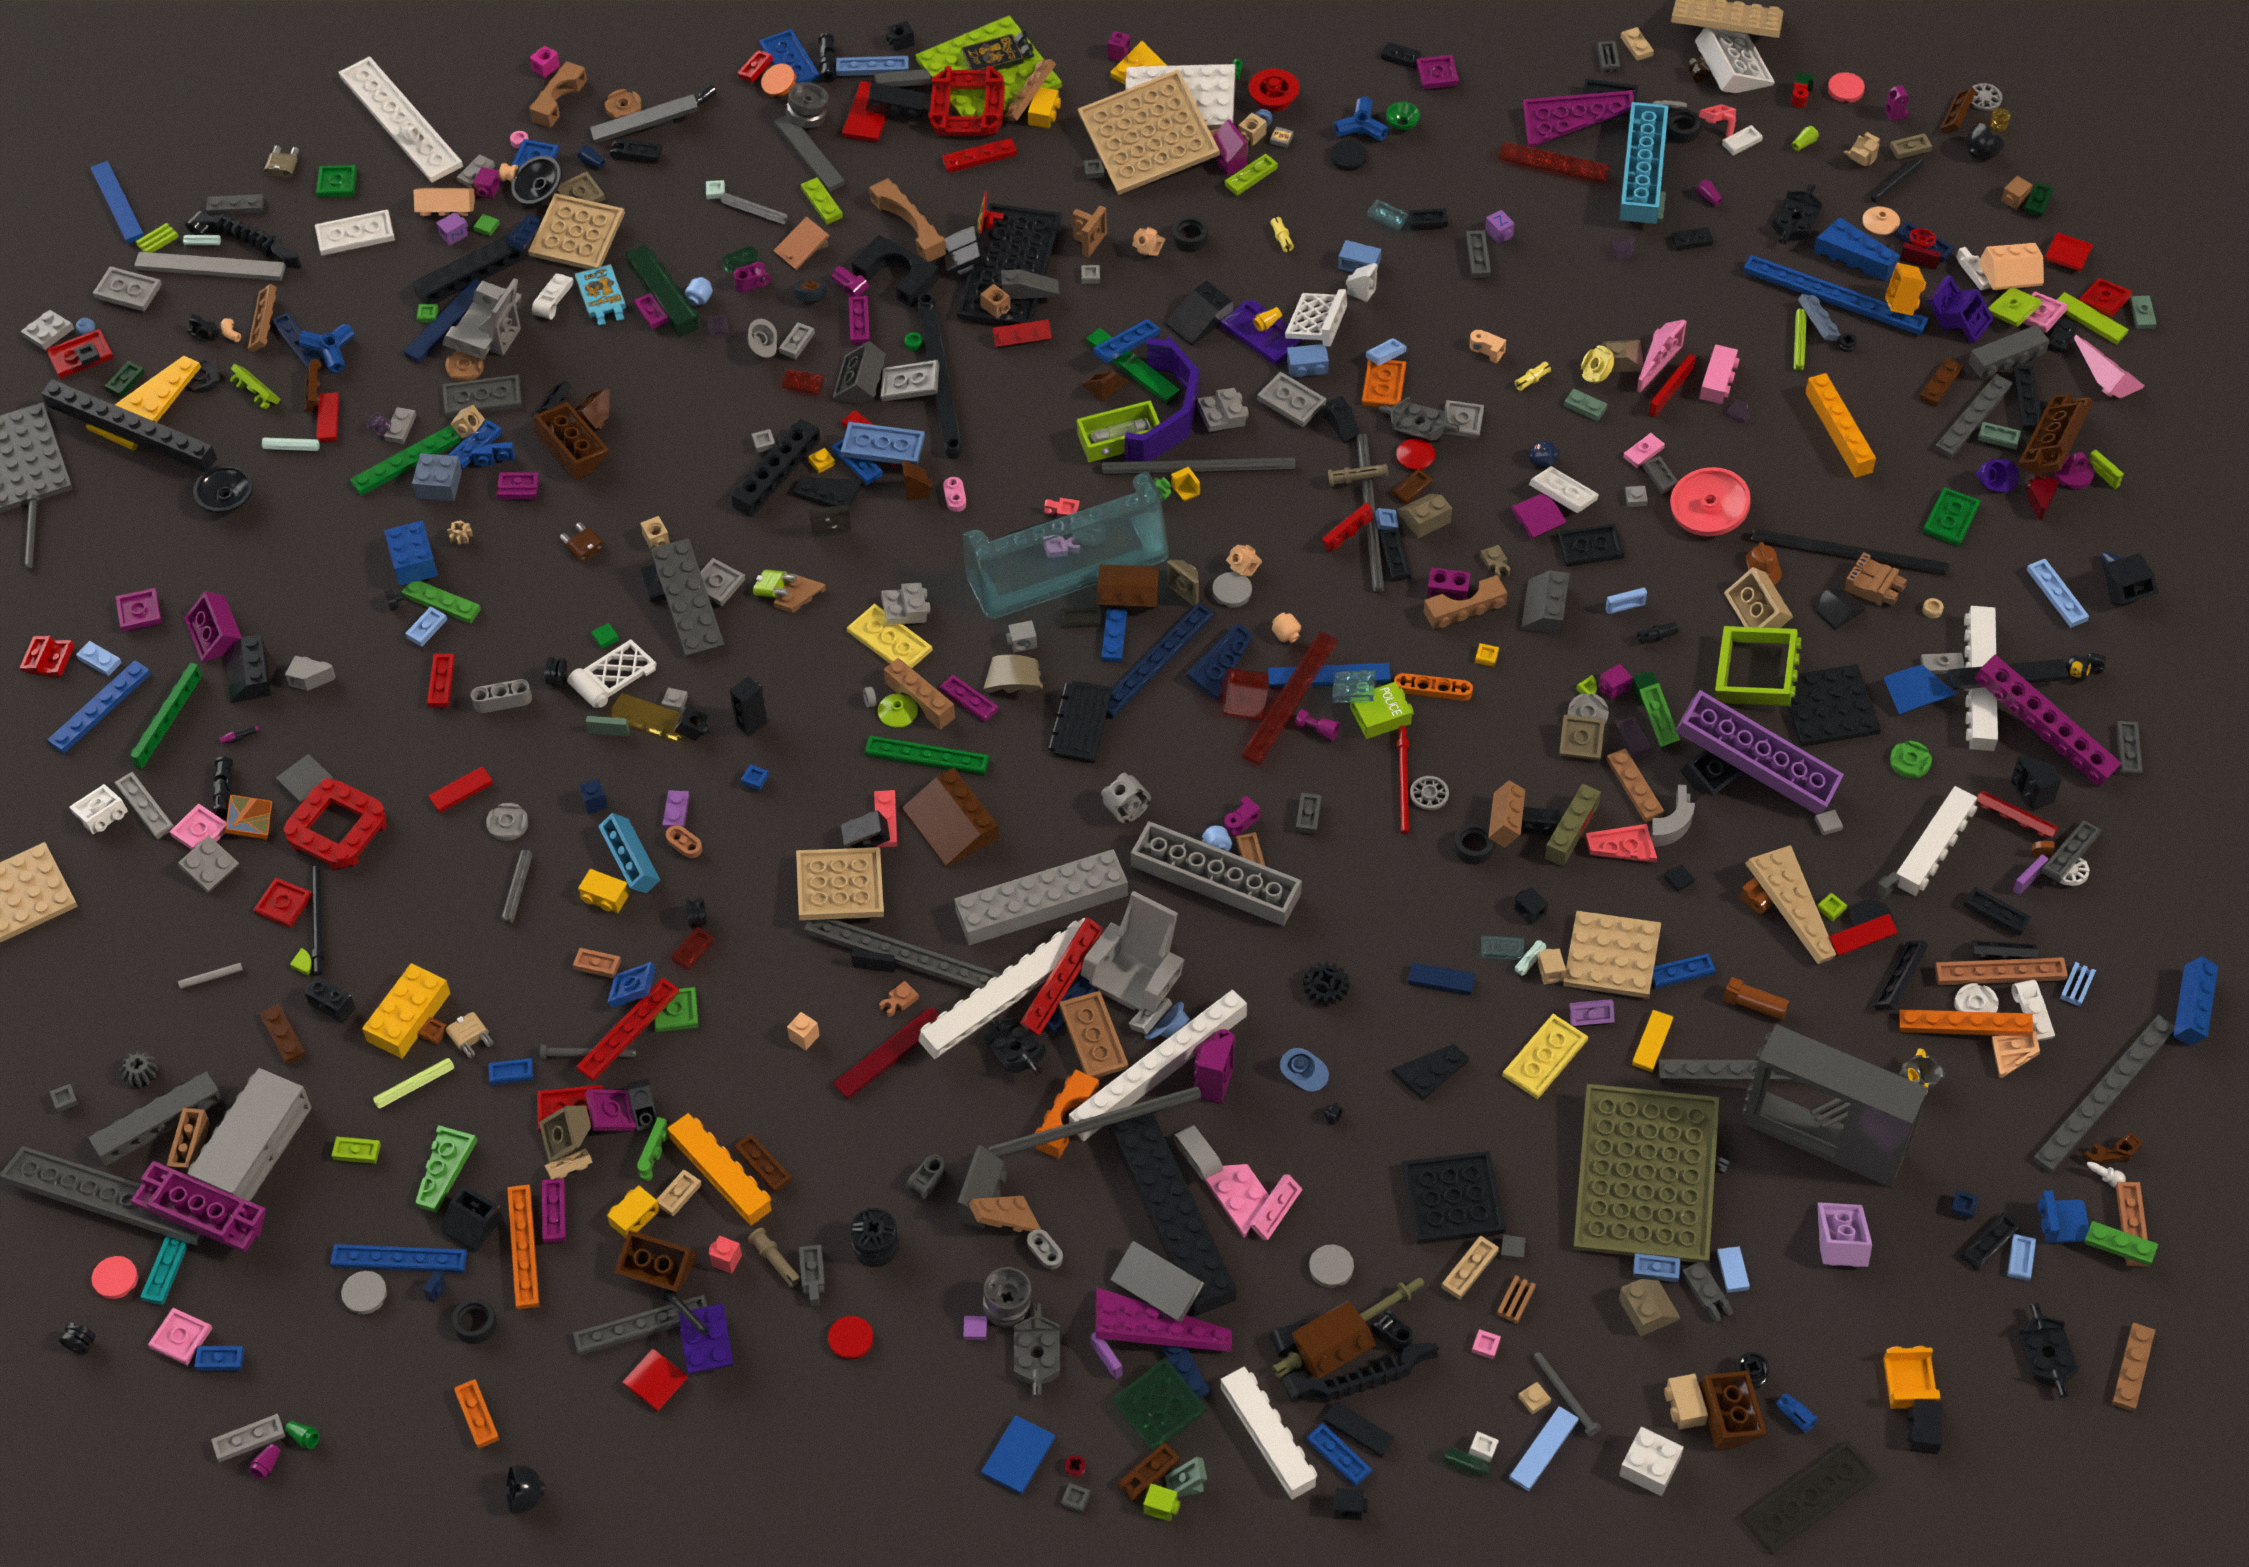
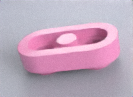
M957 477L947 478L943 484L947 507L952 512H960L966 507L963 482Z

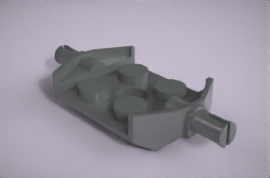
M1410 397L1405 398L1392 407L1383 404L1380 406V412L1390 414L1392 430L1428 440H1437L1447 430L1458 433L1460 425L1448 421L1447 407H1444V411L1414 404L1411 403Z
M1036 1303L1032 1304V1316L1014 1325V1376L1024 1383L1031 1384L1033 1398H1036V1390H1038V1398H1041L1043 1384L1052 1382L1060 1376L1059 1324L1041 1316L1040 1303H1037V1311ZM1034 1350H1041L1043 1355L1040 1358H1034L1031 1356V1353Z

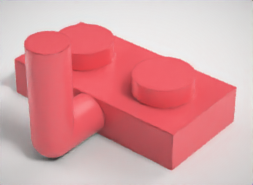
M1721 104L1700 110L1699 117L1706 119L1708 123L1727 120L1726 136L1733 135L1736 109Z

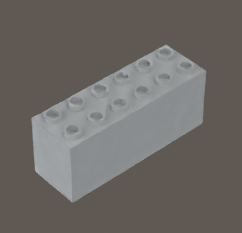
M258 1068L255 1074L250 1076L243 1092L241 1091L238 1094L232 1108L225 1113L224 1120L220 1126L214 1129L212 1138L202 1147L197 1160L190 1165L187 1173L188 1176L250 1202L312 1109L304 1087Z

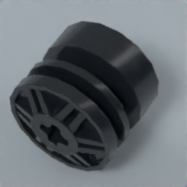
M869 1208L859 1212L854 1217L850 1226L853 1252L857 1260L870 1267H880L890 1263L896 1257L899 1250L897 1224L893 1216L886 1210Z

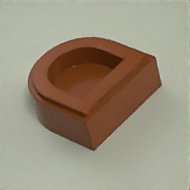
M2038 841L2032 845V855L2036 858L2044 855L2050 859L2054 853L2053 841Z

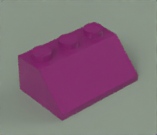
M205 591L184 617L202 662L225 655L242 637L225 595Z
M1229 1034L1204 1046L1201 1054L1196 1056L1194 1067H1196L1194 1087L1200 1089L1202 1099L1223 1103L1234 1069V1034Z

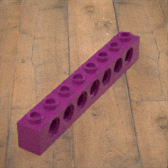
M1996 654L1975 675L1974 679L1979 685L1985 687L1997 700L2007 706L2013 714L2022 719L2029 728L2037 732L2044 741L2052 745L2060 755L2067 758L2075 768L2082 771L2091 782L2099 787L2121 765L2118 759Z

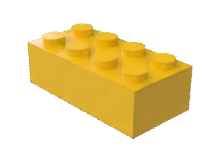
M411 963L362 1028L366 1041L403 1059L419 1037L418 1032L429 1017H434L451 994L447 980Z

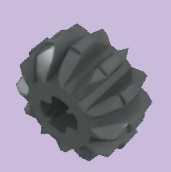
M137 1050L135 1055L129 1053L128 1059H122L123 1065L120 1066V1072L123 1080L128 1082L131 1087L137 1084L141 1088L143 1083L149 1085L150 1079H156L155 1073L158 1072L156 1059L150 1056L147 1051L141 1054Z

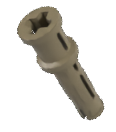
M1387 463L1356 469L1345 467L1343 470H1328L1331 487L1342 483L1348 485L1355 480L1389 476Z
M762 1227L753 1231L748 1237V1242L756 1246L761 1257L769 1260L788 1283L789 1287L796 1286L801 1281V1277L777 1250L776 1242L769 1239L765 1234L766 1230Z

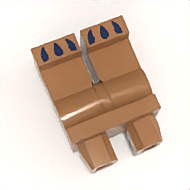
M1863 552L1846 579L1844 591L1876 602L1879 606H1882L1884 602L1894 605L1899 593L1892 589L1903 592L1907 579L1898 575L1899 569H1892L1888 565L1870 559L1871 555Z

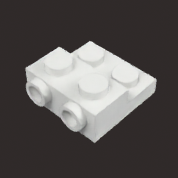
M105 784L69 807L72 813L82 821L84 827L92 834L104 831L107 825L115 820L122 819L124 814L128 812L122 799Z

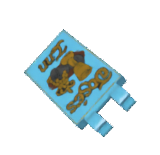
M611 264L599 267V269L594 268L575 274L589 317H596L598 326L606 324L604 314L614 312L617 321L624 319L622 309L626 308V304Z

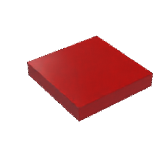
M2098 278L2078 300L2111 318L2132 296V291Z
M275 877L254 908V913L291 928L311 899L312 892Z

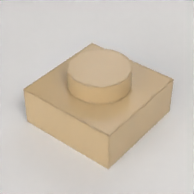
M1538 1382L1520 1392L1518 1396L1532 1415L1551 1402V1398Z

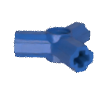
M1363 96L1357 99L1354 116L1334 122L1337 137L1356 132L1358 134H1368L1378 141L1385 139L1389 127L1371 118L1373 101L1369 97Z
M342 324L333 332L323 335L303 330L298 346L320 352L325 359L328 370L338 373L345 369L340 348L353 339L355 333L348 324Z

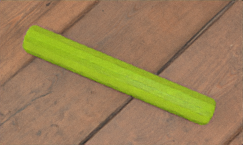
M1799 308L1796 310L1794 369L1802 371L1805 366L1807 313L1804 309Z

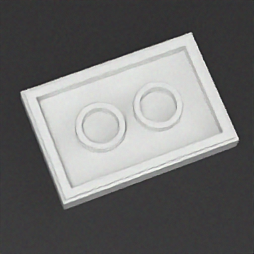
M1552 466L1533 477L1529 483L1530 486L1576 513H1579L1595 502L1599 496L1598 493Z

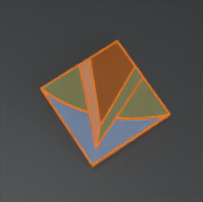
M230 795L225 833L267 839L272 801Z

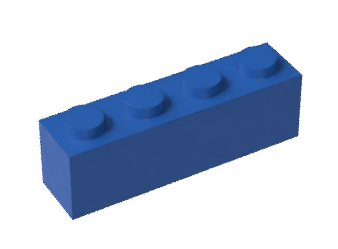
M2202 956L2184 965L2173 1037L2189 1046L2208 1037L2218 965Z

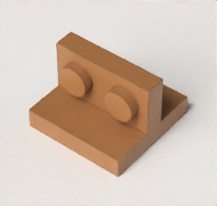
M1099 206L1093 215L1078 209L1073 212V239L1082 243V255L1089 258L1107 234L1106 208L1103 206Z

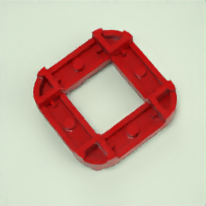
M951 66L944 67L945 70L933 76L929 119L936 134L944 136H987L998 133L1003 121L1005 83L1003 75L994 70V67L987 66V70H952ZM952 89H986L985 107L982 116H949Z
M325 778L314 787L287 820L284 833L290 847L294 851L299 849L327 863L330 869L337 871L338 868L350 865L354 867L358 864V856L379 830H385L387 826L386 813L379 800L341 781ZM334 804H337L361 816L340 844L309 830L328 805L334 806Z

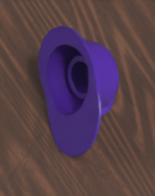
M1991 459L1982 464L1979 471L1975 472L1981 485L1994 491H2011L2019 481L2017 466L2008 460Z

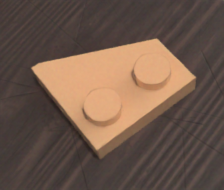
M2033 1031V1036H1993L1991 1040L1999 1078L2011 1073L2040 1053L2036 1031Z

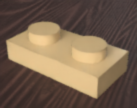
M1638 27L1621 32V39L1637 61L1653 56L1654 50Z
M585 1148L544 1166L552 1180L564 1178L567 1176V1173L574 1170H583L588 1164L593 1162Z
M683 1170L657 1198L659 1208L673 1217L702 1185L701 1181L686 1170Z

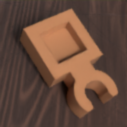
M904 981L888 993L890 999L882 1000L879 1006L881 1010L885 1007H890L886 1012L887 1016L891 1017L895 1014L898 1007L903 1011L917 1001L919 994Z

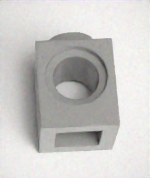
M1032 620L1009 625V633L1006 634L1007 644L1012 645L1013 652L1037 648V636Z

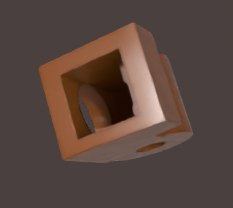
M1755 877L1742 887L1740 899L1757 913L1763 914L1774 905Z

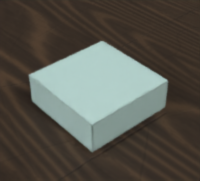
M724 180L706 181L707 199H720L722 194L725 193Z

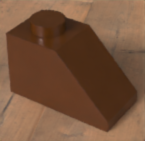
M902 461L907 501L930 498L929 490L933 489L932 479L927 477V471L908 461Z

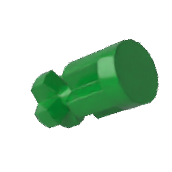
M1234 59L1232 62L1236 68V81L1240 78L1239 75L1243 66V61L1240 59Z

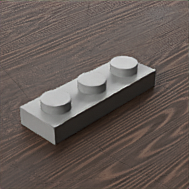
M275 1414L213 1438L211 1441L220 1463L284 1438L286 1435L279 1415Z

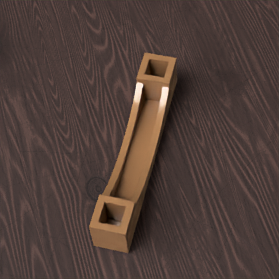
M887 178L869 187L871 201L880 211H890L902 217L914 228L919 237L915 239L917 253L922 259L931 262L946 254V241L944 237L936 232L935 227L927 222L926 217L918 212L916 206L909 202L907 196L899 191L896 184H893Z

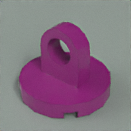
M2078 452L2067 456L2061 470L2055 472L2054 476L2060 485L2078 490L2090 485L2094 477V468L2085 454Z

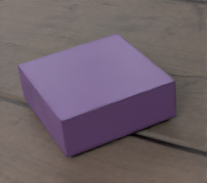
M964 1316V1340H987V1316Z

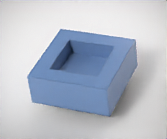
M1378 508L1375 511L1378 529L1391 530L1399 527L1396 510Z

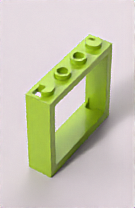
M1724 626L1715 688L1716 700L1728 704L1790 706L1791 697H1794L1796 694V687L1793 686V682H1797L1798 670H1795V666H1799L1800 654L1797 653V649H1801L1802 638L1798 637L1797 629ZM1733 642L1789 644L1784 689L1727 686Z

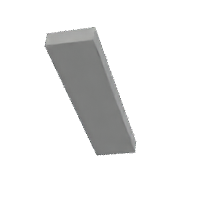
M133 772L115 782L116 787L157 840L170 833L174 825Z

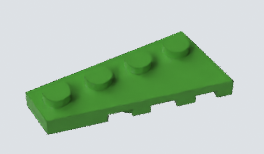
M439 1125L436 1130V1141H433L431 1147V1158L427 1161V1172L425 1178L422 1179L416 1199L418 1208L435 1213L441 1207L478 1141L475 1135Z

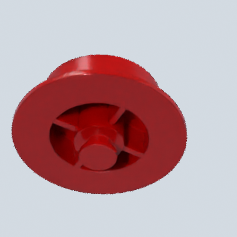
M1266 69L1252 77L1249 82V93L1262 109L1277 112L1286 109L1297 97L1300 86L1297 78L1290 72L1282 69Z

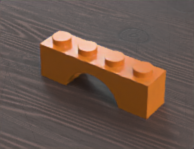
M1075 1070L1072 1076L1067 1077L1063 1092L1057 1094L1054 1100V1107L1052 1110L1047 1111L1044 1117V1124L1041 1128L1038 1127L1035 1133L1063 1126L1062 1120L1069 1111L1078 1108L1099 1092V1080ZM1069 1137L1038 1145L1036 1149L1059 1159L1069 1143Z

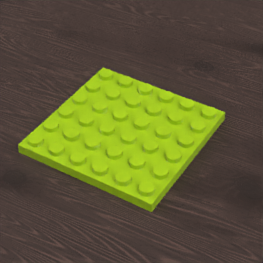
M1009 15L915 55L916 61L922 69L928 70L931 80L933 76L945 70L944 67L951 66L952 70H969L962 55L961 47L1013 34L1016 37L1022 31ZM1034 46V50H1032L1034 57L1024 59L1022 64L997 70L1003 75L1005 83L1003 112L1017 98L1016 94L1024 88L1027 78L1035 72L1036 65L1041 60H1044ZM1052 70L1041 87L1056 90L1062 87V81ZM952 89L950 105L958 116H982L985 107L986 89Z

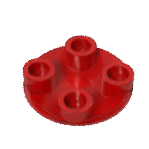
M1409 439L1398 446L1396 459L1399 464L1406 468L1413 469L1414 471L1420 469L1423 472L1426 467L1433 463L1435 450L1425 440Z

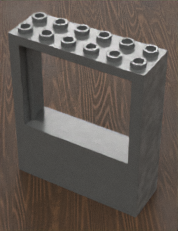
M1776 1024L1773 1031L1767 1032L1764 1039L1765 1044L1763 1048L1759 1049L1755 1058L1756 1062L1752 1070L1753 1074L1750 1078L1748 1094L1744 1101L1745 1106L1741 1115H1744L1743 1125L1891 1188L1908 1151L1928 1088ZM1772 1071L1850 1103L1845 1124L1836 1122L1822 1129L1820 1124L1831 1120L1827 1117L1817 1122L1815 1118L1821 1114L1816 1113L1812 1115L1811 1110L1767 1092Z

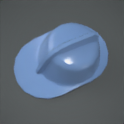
M1176 1003L1163 1015L1148 1034H1145V1039H1153L1158 1035L1168 1039L1188 1024L1191 1019L1183 1011L1184 1003Z
M1294 1048L1288 1050L1280 1060L1282 1073L1306 1091L1322 1089L1329 1079L1327 1066L1305 1049Z

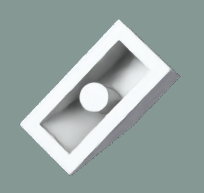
M1373 263L1358 268L1353 275H1349L1346 281L1347 294L1367 302L1376 290L1377 264Z

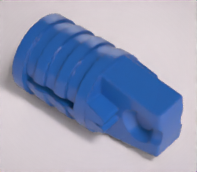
M1788 1393L1783 1394L1776 1403L1787 1418L1796 1424L1803 1433L1809 1432L1819 1419L1803 1403Z

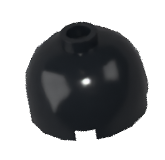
M1977 123L1968 133L1966 143L1972 157L1976 159L1978 157L1980 159H1990L2004 147L2003 140L1998 134L1994 136L1990 133L1992 130L1990 127Z
M516 1465L509 1467L506 1486H509V1494H506L508 1510L515 1513L529 1511L539 1502L540 1496L544 1495V1481H540L538 1473L528 1466Z

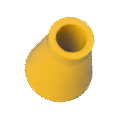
M1275 307L1257 314L1256 318L1253 319V323L1258 331H1267L1282 317V313Z

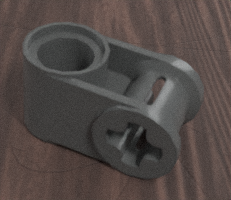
M937 1155L927 1157L921 1166L909 1177L906 1187L914 1189L921 1194L923 1199H927L945 1177L943 1159ZM932 1167H939L938 1170H930Z

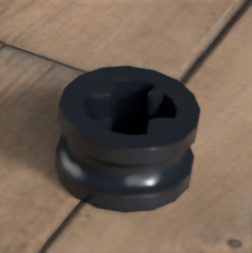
M1851 333L1842 334L1839 348L1844 352H1852L1856 348V336Z

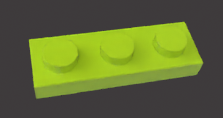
M1265 153L1225 180V187L1238 196L1278 169V163Z
M818 178L801 184L802 191L826 225L843 218L842 211Z

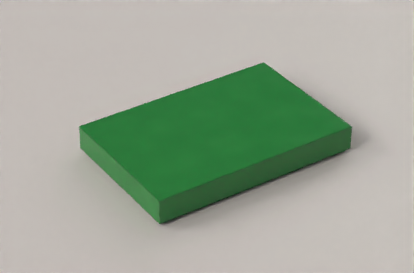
M1944 487L1922 533L1960 547L1980 506L1981 500Z

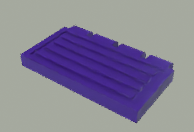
M1255 300L1243 302L1220 321V326L1275 366L1287 357V348L1302 345L1303 339L1285 338V332L1289 324L1280 318L1267 331H1258L1253 323V319L1256 318L1257 314L1266 312L1268 309H1263L1264 307Z

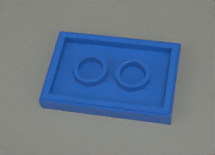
M1015 1415L981 1474L1022 1495L1052 1446L1056 1436Z

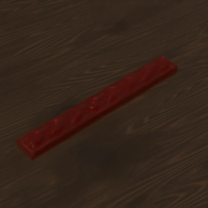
M1322 631L1318 633L1242 753L1243 759L1258 766L1262 764L1338 644L1337 638Z

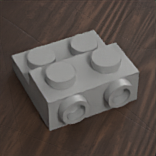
M1235 388L1216 390L1215 396L1197 398V407L1209 432L1245 426L1246 418L1249 416L1248 408L1242 406V395L1240 392L1237 393Z
M921 583L901 584V590L881 591V600L887 625L926 622L927 614H930V603L925 602L927 600V589L922 588Z

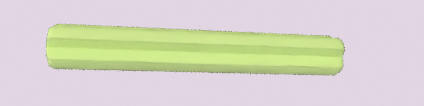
M446 1058L373 1098L375 1105L378 1108H382L453 1070L454 1065L452 1061Z

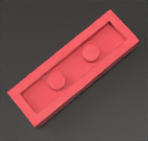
M895 790L874 791L875 811L878 810L887 819L890 834L889 841L876 847H896Z

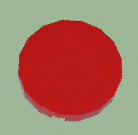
M846 1316L838 1319L831 1326L828 1334L831 1351L837 1357L844 1360L858 1359L866 1355L873 1345V1331L870 1324L865 1319L857 1316Z

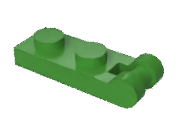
M657 1118L639 1159L637 1167L640 1178L643 1181H650L653 1178L652 1167L655 1160H658L661 1156L663 1142L667 1141L669 1137L666 1119Z

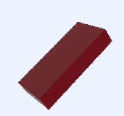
M1904 243L1900 260L1937 270L1941 252Z

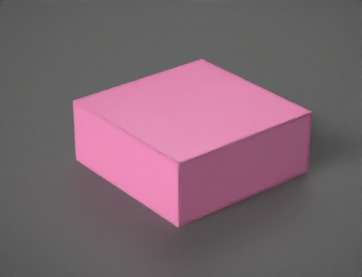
M1479 1329L1472 1353L1494 1360L1501 1336Z

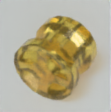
M2004 108L1995 109L1992 113L1990 127L1999 132L2006 130L2011 116L2010 112Z

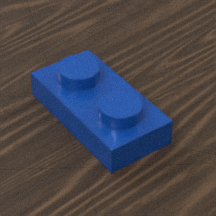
M198 1346L194 1367L196 1371H242L245 1349L243 1346Z

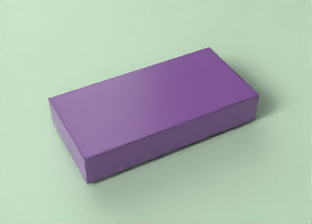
M2040 855L2017 878L2013 889L2016 894L2020 895L2041 874L2042 867L2046 864L2048 858Z
M1094 1332L1091 1334L1092 1347L1113 1378L1121 1377V1363L1104 1339L1095 1338Z

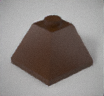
M606 387L590 392L573 408L592 430H600L605 425L604 421L609 418V388Z

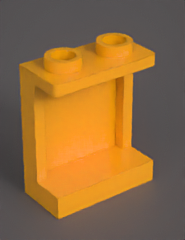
M1895 1346L1886 1350L1883 1359L1891 1409H1908V1407H1912L1915 1399L1940 1401V1391L1936 1390L1931 1361L1932 1348L1924 1346L1902 1348Z

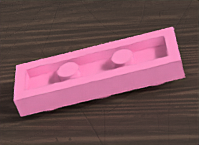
M1283 1175L1250 1223L1251 1228L1262 1240L1270 1238L1302 1191V1188L1290 1175Z

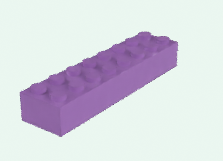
M1701 690L1691 700L1675 730L1678 734L1815 814H1821L1827 808L1844 775Z

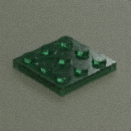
M1166 1357L1111 1399L1152 1452L1164 1442L1168 1443L1208 1411L1204 1403Z

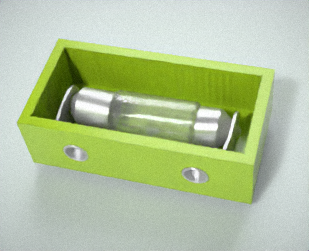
M1150 400L1077 419V435L1088 462H1093L1124 454L1126 432L1144 434L1159 425L1160 422Z

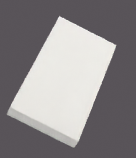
M388 210L315 224L321 256L395 240Z

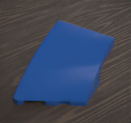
M1924 665L1911 667L1883 677L1899 716L1956 695L1954 690Z

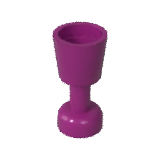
M1304 709L1299 711L1295 721V726L1303 728L1305 725L1314 727L1318 734L1331 741L1335 740L1340 729V722L1321 718L1318 721L1310 718L1308 711Z

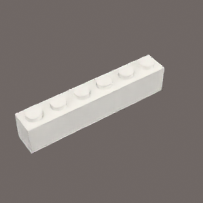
M1954 786L1896 873L1900 876L1897 887L1914 896L1920 890L1924 891L1929 882V875L1934 876L1939 867L1937 863L1939 860L1944 861L1949 851L1947 848L1949 845L1954 846L1958 839L1957 833L1959 831L1963 832L1968 823L1967 818L1974 816L1978 808L1975 806L1976 796Z
M1244 1366L1221 1379V1390L1292 1500L1315 1487L1317 1473L1311 1464L1308 1465L1304 1459L1305 1454L1301 1447H1296L1292 1441L1293 1436L1287 1427L1284 1428L1281 1424V1417L1276 1409L1272 1410L1268 1404L1269 1398L1265 1391L1259 1390L1254 1374L1252 1372L1249 1373Z

